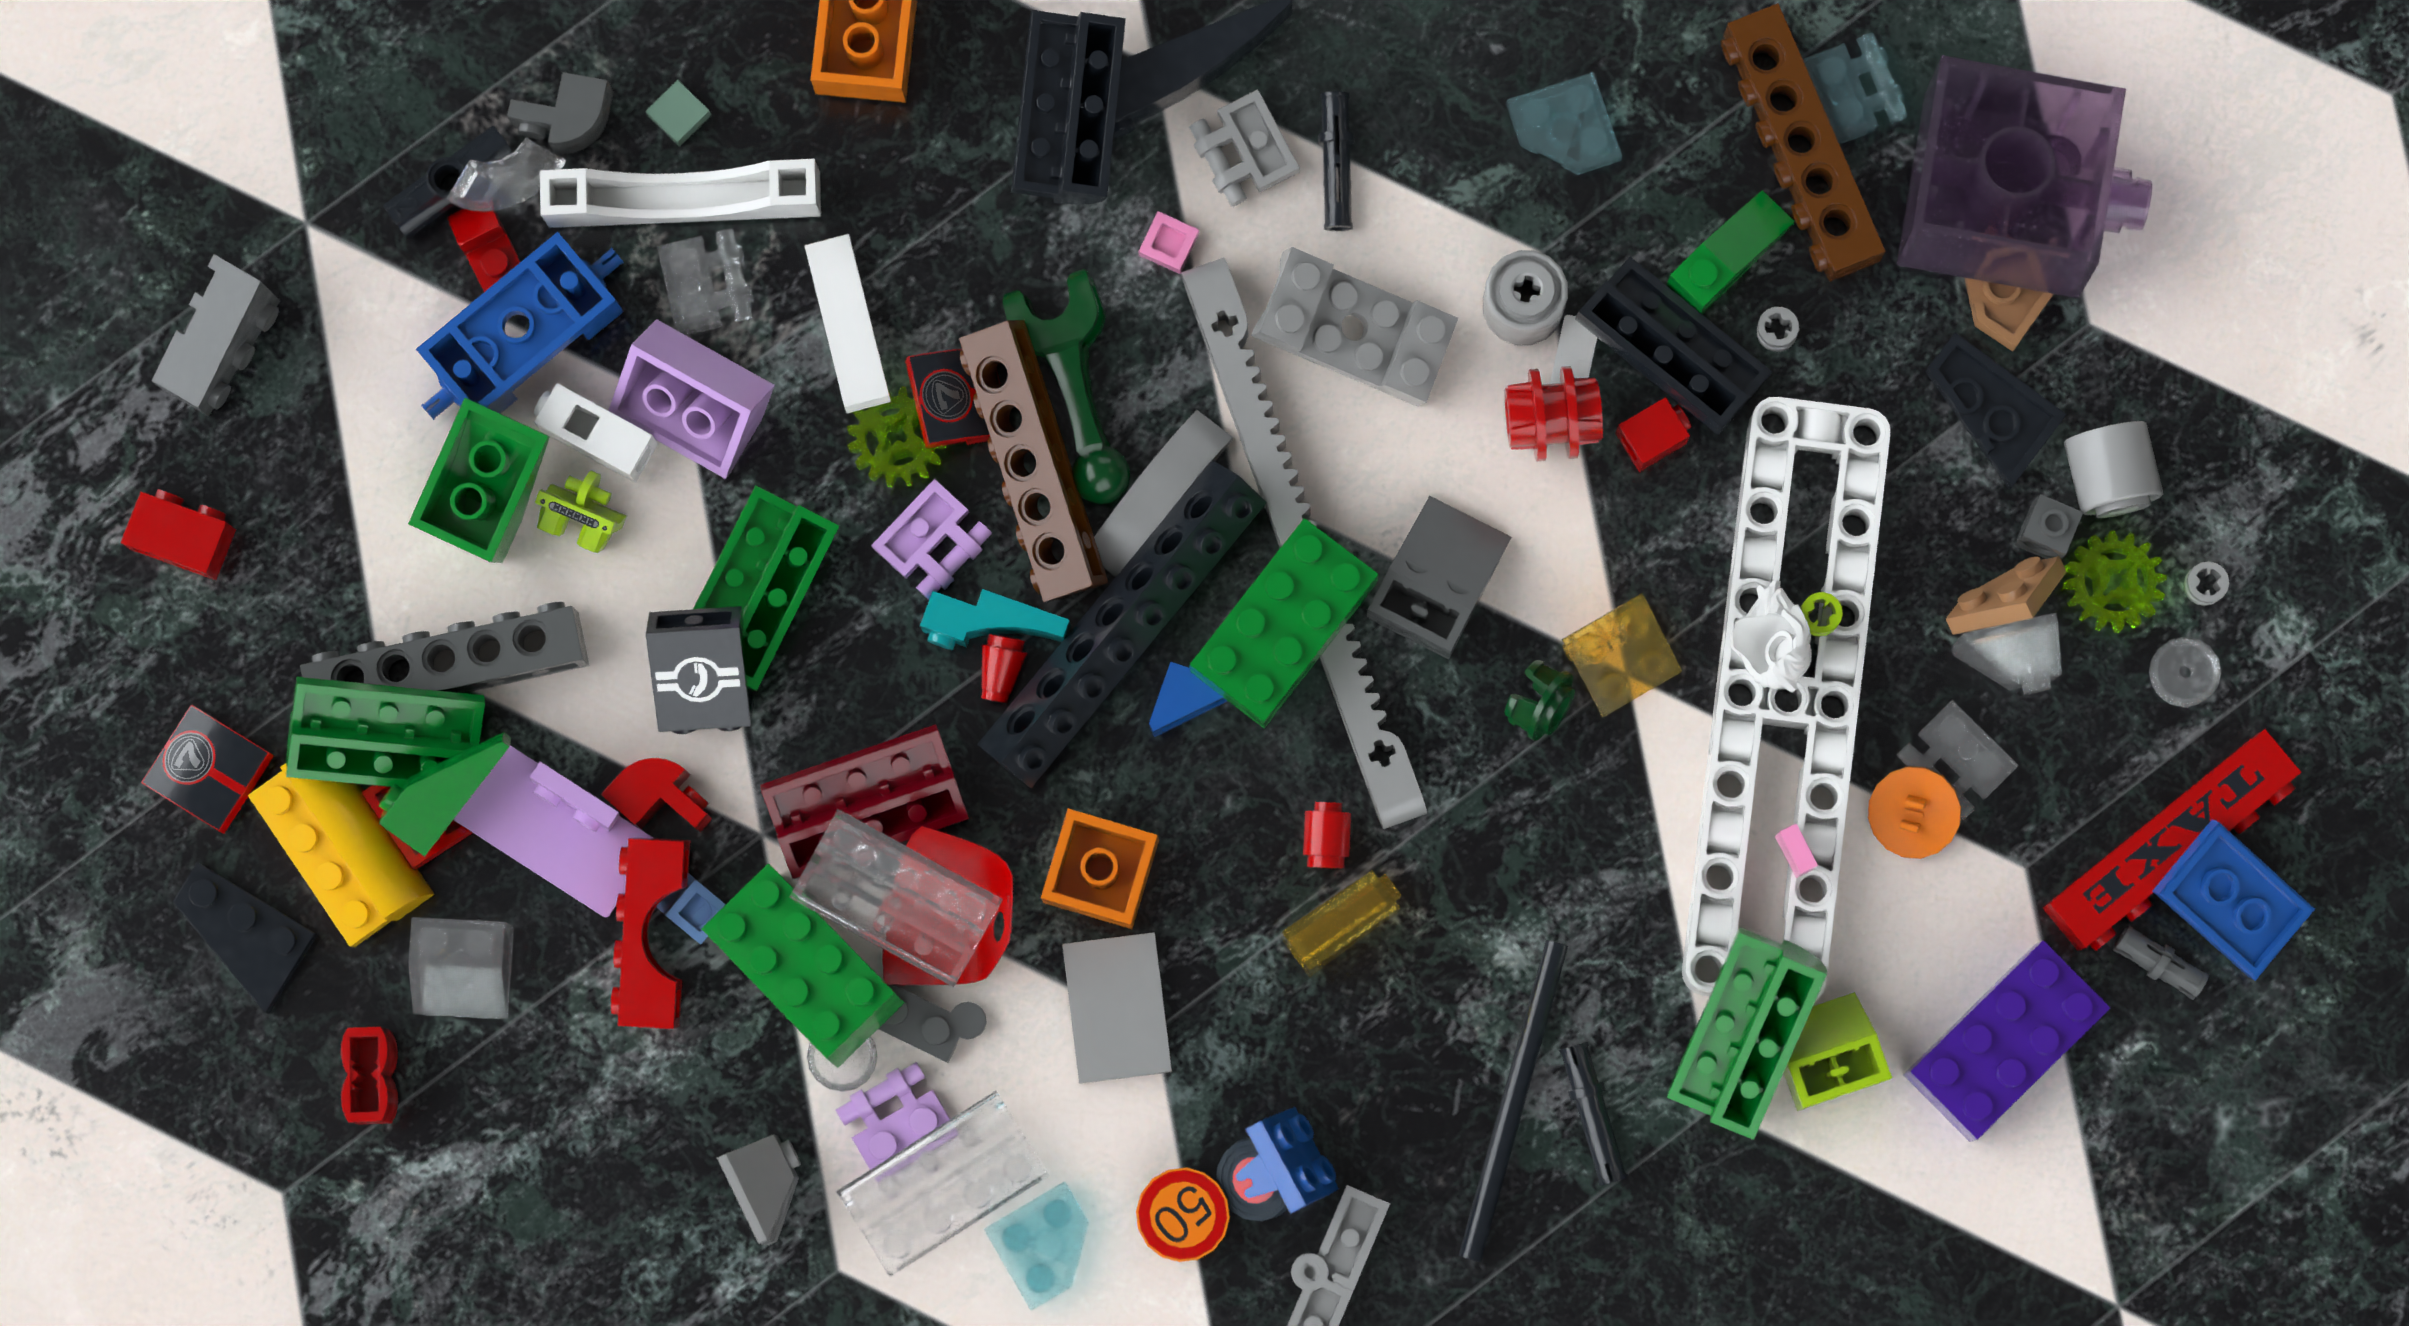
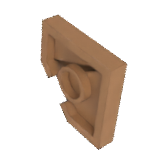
M1991 224L1962 264L1975 327L2012 352L2067 276Z
M2060 556L2041 560L2040 557L2025 559L2018 563L2015 568L1976 589L1962 594L1957 600V605L1946 618L1952 634L1955 635L2034 618L2066 573Z

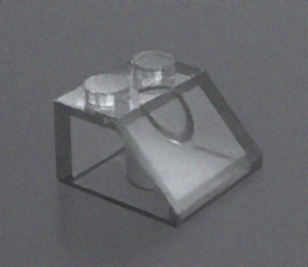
M412 917L408 965L413 1014L508 1019L514 926L499 921Z

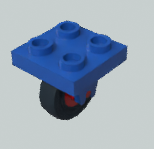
M1295 1107L1261 1120L1247 1128L1246 1131L1250 1137L1233 1144L1223 1154L1217 1167V1183L1228 1199L1229 1209L1248 1220L1265 1221L1280 1216L1287 1209L1290 1213H1293L1339 1190L1334 1181L1336 1174L1332 1164L1325 1156H1321L1313 1141L1314 1135L1310 1123L1302 1114L1298 1113Z

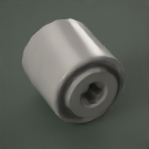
M1518 250L1501 258L1490 271L1483 295V315L1489 328L1501 340L1514 345H1533L1546 340L1558 328L1568 299V282L1562 268L1550 256L1535 250ZM1524 280L1532 281L1533 289L1540 291V295H1532L1529 302L1520 301L1521 294L1514 291V287H1522Z
M2133 421L2104 426L2080 433L2066 439L2064 442L2079 508L2084 515H2096L2097 518H2107L2135 512L2150 506L2152 501L2163 495L2146 422Z

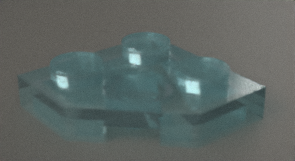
M1594 72L1507 99L1506 105L1521 147L1535 154L1540 153L1562 164L1561 167L1576 174L1585 173L1621 161L1622 154Z
M1066 1181L984 1228L1031 1311L1073 1286L1089 1221Z

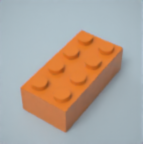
M820 0L811 72V82L815 93L819 95L906 103L917 0Z

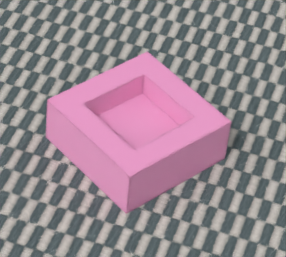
M1158 211L1139 249V256L1181 274L1199 236V229Z
M1797 823L1780 831L1775 836L1796 878L1814 870L1818 866Z

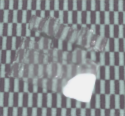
M724 229L716 232L715 235L719 249L706 253L702 236L657 246L675 329L684 335L723 327L719 311L722 308L732 306L735 321H745L753 317L749 301L753 300L750 285L745 284L741 267V262L744 261L743 251L740 245H736L733 229ZM723 268L727 288L715 292L710 270Z
M1953 700L1917 734L1930 746L1923 755L1910 742L1897 754L1907 766L1927 767L1939 774L1941 773L1933 765L1941 757L1960 776L1952 786L1955 788L1961 804L1962 821L1976 809L1963 796L1970 787L1984 800L2019 766Z

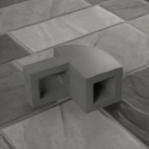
M563 72L556 107L511 99L507 117L513 127L518 129L520 135L533 139H544L545 134H550L548 143L554 153H575L590 146L602 134L607 124L613 90L607 80Z

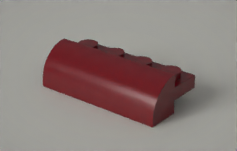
M936 724L760 784L764 801L775 827L777 839L792 879L909 840L911 835L921 826L938 830L969 819L951 762Z

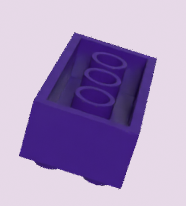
M2041 941L2020 958L1903 1075L1969 1142L1975 1141L2058 1061L2110 1007L2044 941Z

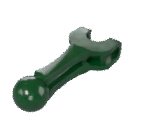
M1082 269L1068 276L1069 304L1064 313L1055 319H1039L1031 300L1018 290L1006 293L1003 297V305L1007 320H1025L1035 355L1047 360L1057 378L1073 427L1076 452L1080 454L1072 467L1073 479L1078 492L1083 499L1091 503L1107 504L1120 498L1126 491L1130 481V468L1125 457L1118 450L1110 446L1103 431L1093 398L1089 375V347L1101 333L1106 316L1093 277L1086 269Z

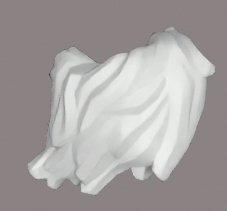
M1774 580L1768 587L1763 585L1757 587L1758 600L1746 616H1742L1740 620L1736 621L1730 636V645L1744 661L1748 673L1754 677V682L1759 683L1764 688H1784L1793 692L1797 689L1796 683L1805 674L1811 663V633L1799 605H1794L1784 590L1780 588V581Z

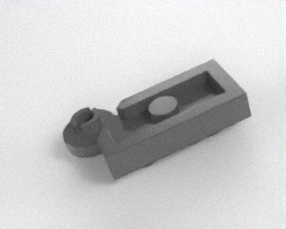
M888 985L905 1003L879 1030L946 1063H949L960 1038L966 1040L974 1039L985 1030L987 1023L986 1014L975 1003H960L949 1012L896 985Z

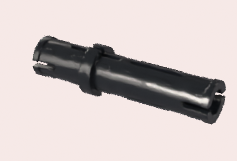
M1330 91L1321 94L1322 133L1318 134V144L1323 147L1324 230L1334 232L1353 229L1350 145L1354 144V133L1349 130V93L1343 91ZM1335 121L1337 122L1338 155L1335 154ZM1336 168H1338L1339 202H1337Z
M1585 1042L1574 1046L1579 1064L1573 1046L1561 1049L1559 1052L1562 1055L1572 1091L1568 1092L1570 1101H1576L1599 1179L1598 1183L1601 1186L1613 1182V1179L1616 1182L1628 1178V1174L1625 1172L1602 1092L1606 1091L1604 1082H1598L1588 1048L1589 1044ZM1608 1163H1609L1610 1168H1611V1171H1612L1613 1179H1612V1176H1611V1173H1610V1169H1609Z

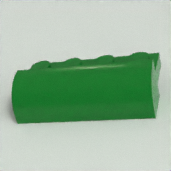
M756 485L693 609L742 606L744 619L742 633L747 689L757 691L839 528V525L800 505L795 506Z
M297 677L288 732L286 777L387 787L397 784L402 788L411 776L479 744L485 707L484 695Z
M1739 927L1670 1085L1667 1098L1711 1116V1123L1754 1140L1827 976L1826 966L1812 953L1784 939L1781 944Z

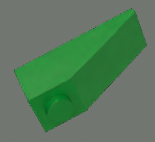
M1762 190L1708 237L1670 275L1666 286L1698 312L1704 314L1795 221Z
M503 732L411 776L402 788L394 784L378 805L384 810L379 824L425 857L508 750L512 737Z

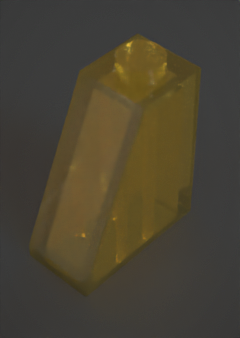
M1371 870L1282 931V941L1308 977H1310L1397 914L1400 907L1396 900L1401 895L1386 874L1378 878L1373 870Z

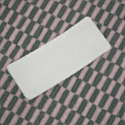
M1565 315L1550 384L1560 383V369L1564 366H1571L1574 378H1589L1597 337L1576 321V316Z

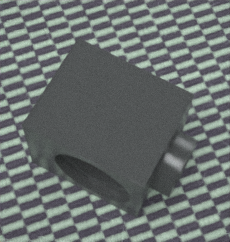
M2040 494L2031 504L2015 546L2045 559L2058 556L2062 559L2068 551L2083 512Z

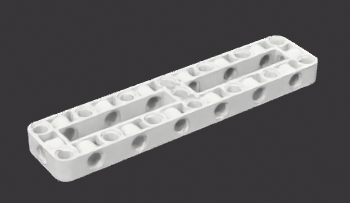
M1769 397L1755 407L1748 423L1682 965V976L1686 986L1694 993L1703 996H1710L1715 982L1705 983L1697 977L1695 973L1696 962L1702 958L1711 959L1718 965L1720 973L1738 931L1762 724L1802 729L1804 734L1807 735L1803 767L1799 771L1793 825L1797 823L1818 866L1814 870L1796 878L1788 864L1782 917H1785L1783 940L1790 941L1812 953L1826 966L1828 973L1890 442V425L1886 417L1873 409L1784 397ZM1767 414L1778 415L1784 422L1785 430L1776 434L1770 433L1763 428L1761 418ZM1857 426L1871 428L1876 435V443L1866 446L1860 444L1853 436V429ZM1797 450L1832 454V459H1836V464H1839L1836 492L1831 501L1825 551L1826 554H1829L1828 567L1821 592L1832 594L1841 605L1849 607L1855 615L1854 625L1849 627L1838 625L1827 636H1815V644H1818L1814 675L1812 678L1802 676L1796 683L1797 689L1792 693L1798 699V708L1793 712H1785L1777 707L1775 694L1780 690L1787 689L1764 688L1759 683L1754 682V677L1748 673L1742 658L1731 648L1730 636L1736 621L1740 620L1742 616L1747 615L1740 606V596L1748 593L1758 596V586L1768 587L1774 580H1780L1794 454H1796ZM1759 503L1768 505L1774 513V520L1768 524L1756 522L1750 513L1751 506ZM1848 515H1855L1861 518L1865 524V533L1860 536H1853L1847 533L1843 527V518ZM1819 603L1817 626L1820 627L1827 626L1826 620L1832 615V610L1829 606H1826L1825 609L1822 608L1824 603ZM1734 684L1747 686L1752 693L1751 704L1747 706L1735 705L1729 698V687ZM1834 696L1840 699L1844 705L1843 716L1831 718L1824 714L1821 709L1822 698ZM1723 775L1736 777L1741 784L1740 795L1735 798L1723 796L1717 787L1718 778ZM1823 787L1831 792L1834 800L1831 809L1820 810L1812 804L1810 793L1813 788ZM1719 866L1728 871L1730 885L1727 889L1716 890L1708 884L1706 873L1709 868ZM1811 878L1820 883L1823 895L1819 902L1811 903L1802 898L1799 891L1802 880ZM1827 976L1824 980V983L1820 989V992L1816 1000H1818L1824 992Z

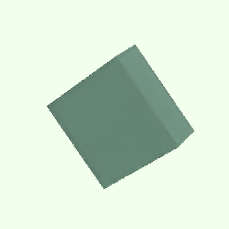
M678 80L646 110L648 117L679 147L711 116L710 111Z

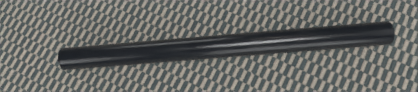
M1546 940L1458 1255L1459 1257L1476 1262H1481L1568 950L1567 945Z

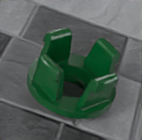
M1535 660L1525 670L1526 676L1533 681L1532 688L1542 696L1540 701L1537 702L1517 694H1511L1504 710V714L1508 717V722L1513 726L1518 725L1527 732V737L1533 741L1539 740L1544 734L1551 735L1558 728L1567 714L1575 695V689L1571 688L1573 675L1567 671L1559 672L1545 666L1541 660Z

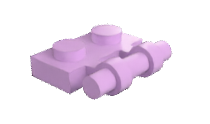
M934 479L871 546L905 579L918 566L921 567L928 575L916 589L929 600L932 591L937 592L941 587L945 590L954 581L952 575L969 557L974 560L983 550L980 546L992 532L980 521L968 533L961 529L958 524L969 513L968 509ZM948 536L956 546L938 564L930 556V553Z
M917 1062L902 1071L899 1068L894 1069L886 1074L887 1079L865 1093L860 1089L849 1096L851 1101L836 1109L844 1125L859 1117L866 1124L867 1129L853 1136L852 1139L876 1179L957 1131L933 1090L918 1099L915 1097L910 1087L926 1078ZM897 1095L904 1107L880 1120L874 1108Z

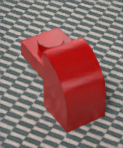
M648 758L634 762L626 767L601 794L641 830L665 803L670 805L699 832L712 820L703 811L709 803L689 785L683 792L679 789L691 774L677 763L667 759Z

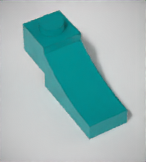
M982 589L976 606L932 591L920 624L922 631L929 634L928 642L949 650H953L955 644L967 647L969 639L989 635V633L1032 635L1062 643L1072 627L1069 619Z

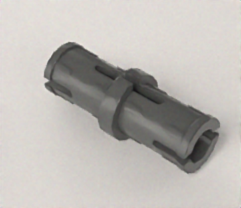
M2130 925L2123 929L2112 949L2147 970L2146 975L2153 980L2159 978L2169 983L2192 1000L2199 995L2209 978L2207 973L2193 967L2175 955V949L2167 944L2162 947Z

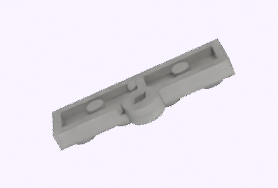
M1348 1185L1346 1186L1318 1255L1312 1253L1303 1254L1292 1265V1279L1296 1286L1302 1289V1292L1287 1326H1339L1390 1203Z

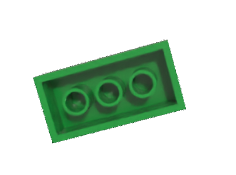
M1304 518L1190 663V672L1261 727L1265 728L1376 586L1379 574Z
M769 863L701 928L811 1044L837 1068L905 1003Z

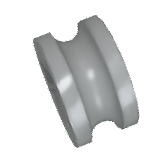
M1784 307L1767 309L1761 315L1757 326V337L1760 344L1773 352H1782L1789 349L1795 343L1799 332V322L1796 315ZM1772 319H1779L1780 324L1783 326L1789 325L1790 331H1785L1783 339H1777L1775 333L1766 332L1765 327L1770 328Z
M2210 561L2201 562L2194 566L2185 576L2183 584L2185 594L2195 604L2202 606L2212 605L2223 598L2228 591V574L2217 563ZM2203 572V577L2212 574L2217 581L2213 584V588L2216 591L2214 595H2210L2209 590L2203 594L2197 590L2196 586L2200 583L2199 578L2196 576L2198 573Z

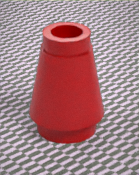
M989 633L987 644H982L983 690L981 698L1008 703L1009 696L1012 693L1027 652L1023 651L1025 640Z

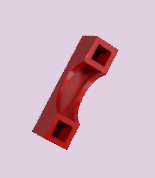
M634 837L628 838V847H621L619 874L626 875L625 894H618L616 904V920L623 922L622 940L615 941L613 955L614 968H621L620 987H613L611 994V1014L618 1015L617 1026L675 1029L680 1026L682 979L667 972L656 961L649 945L648 928L651 916L658 904L673 892L688 887L689 840Z

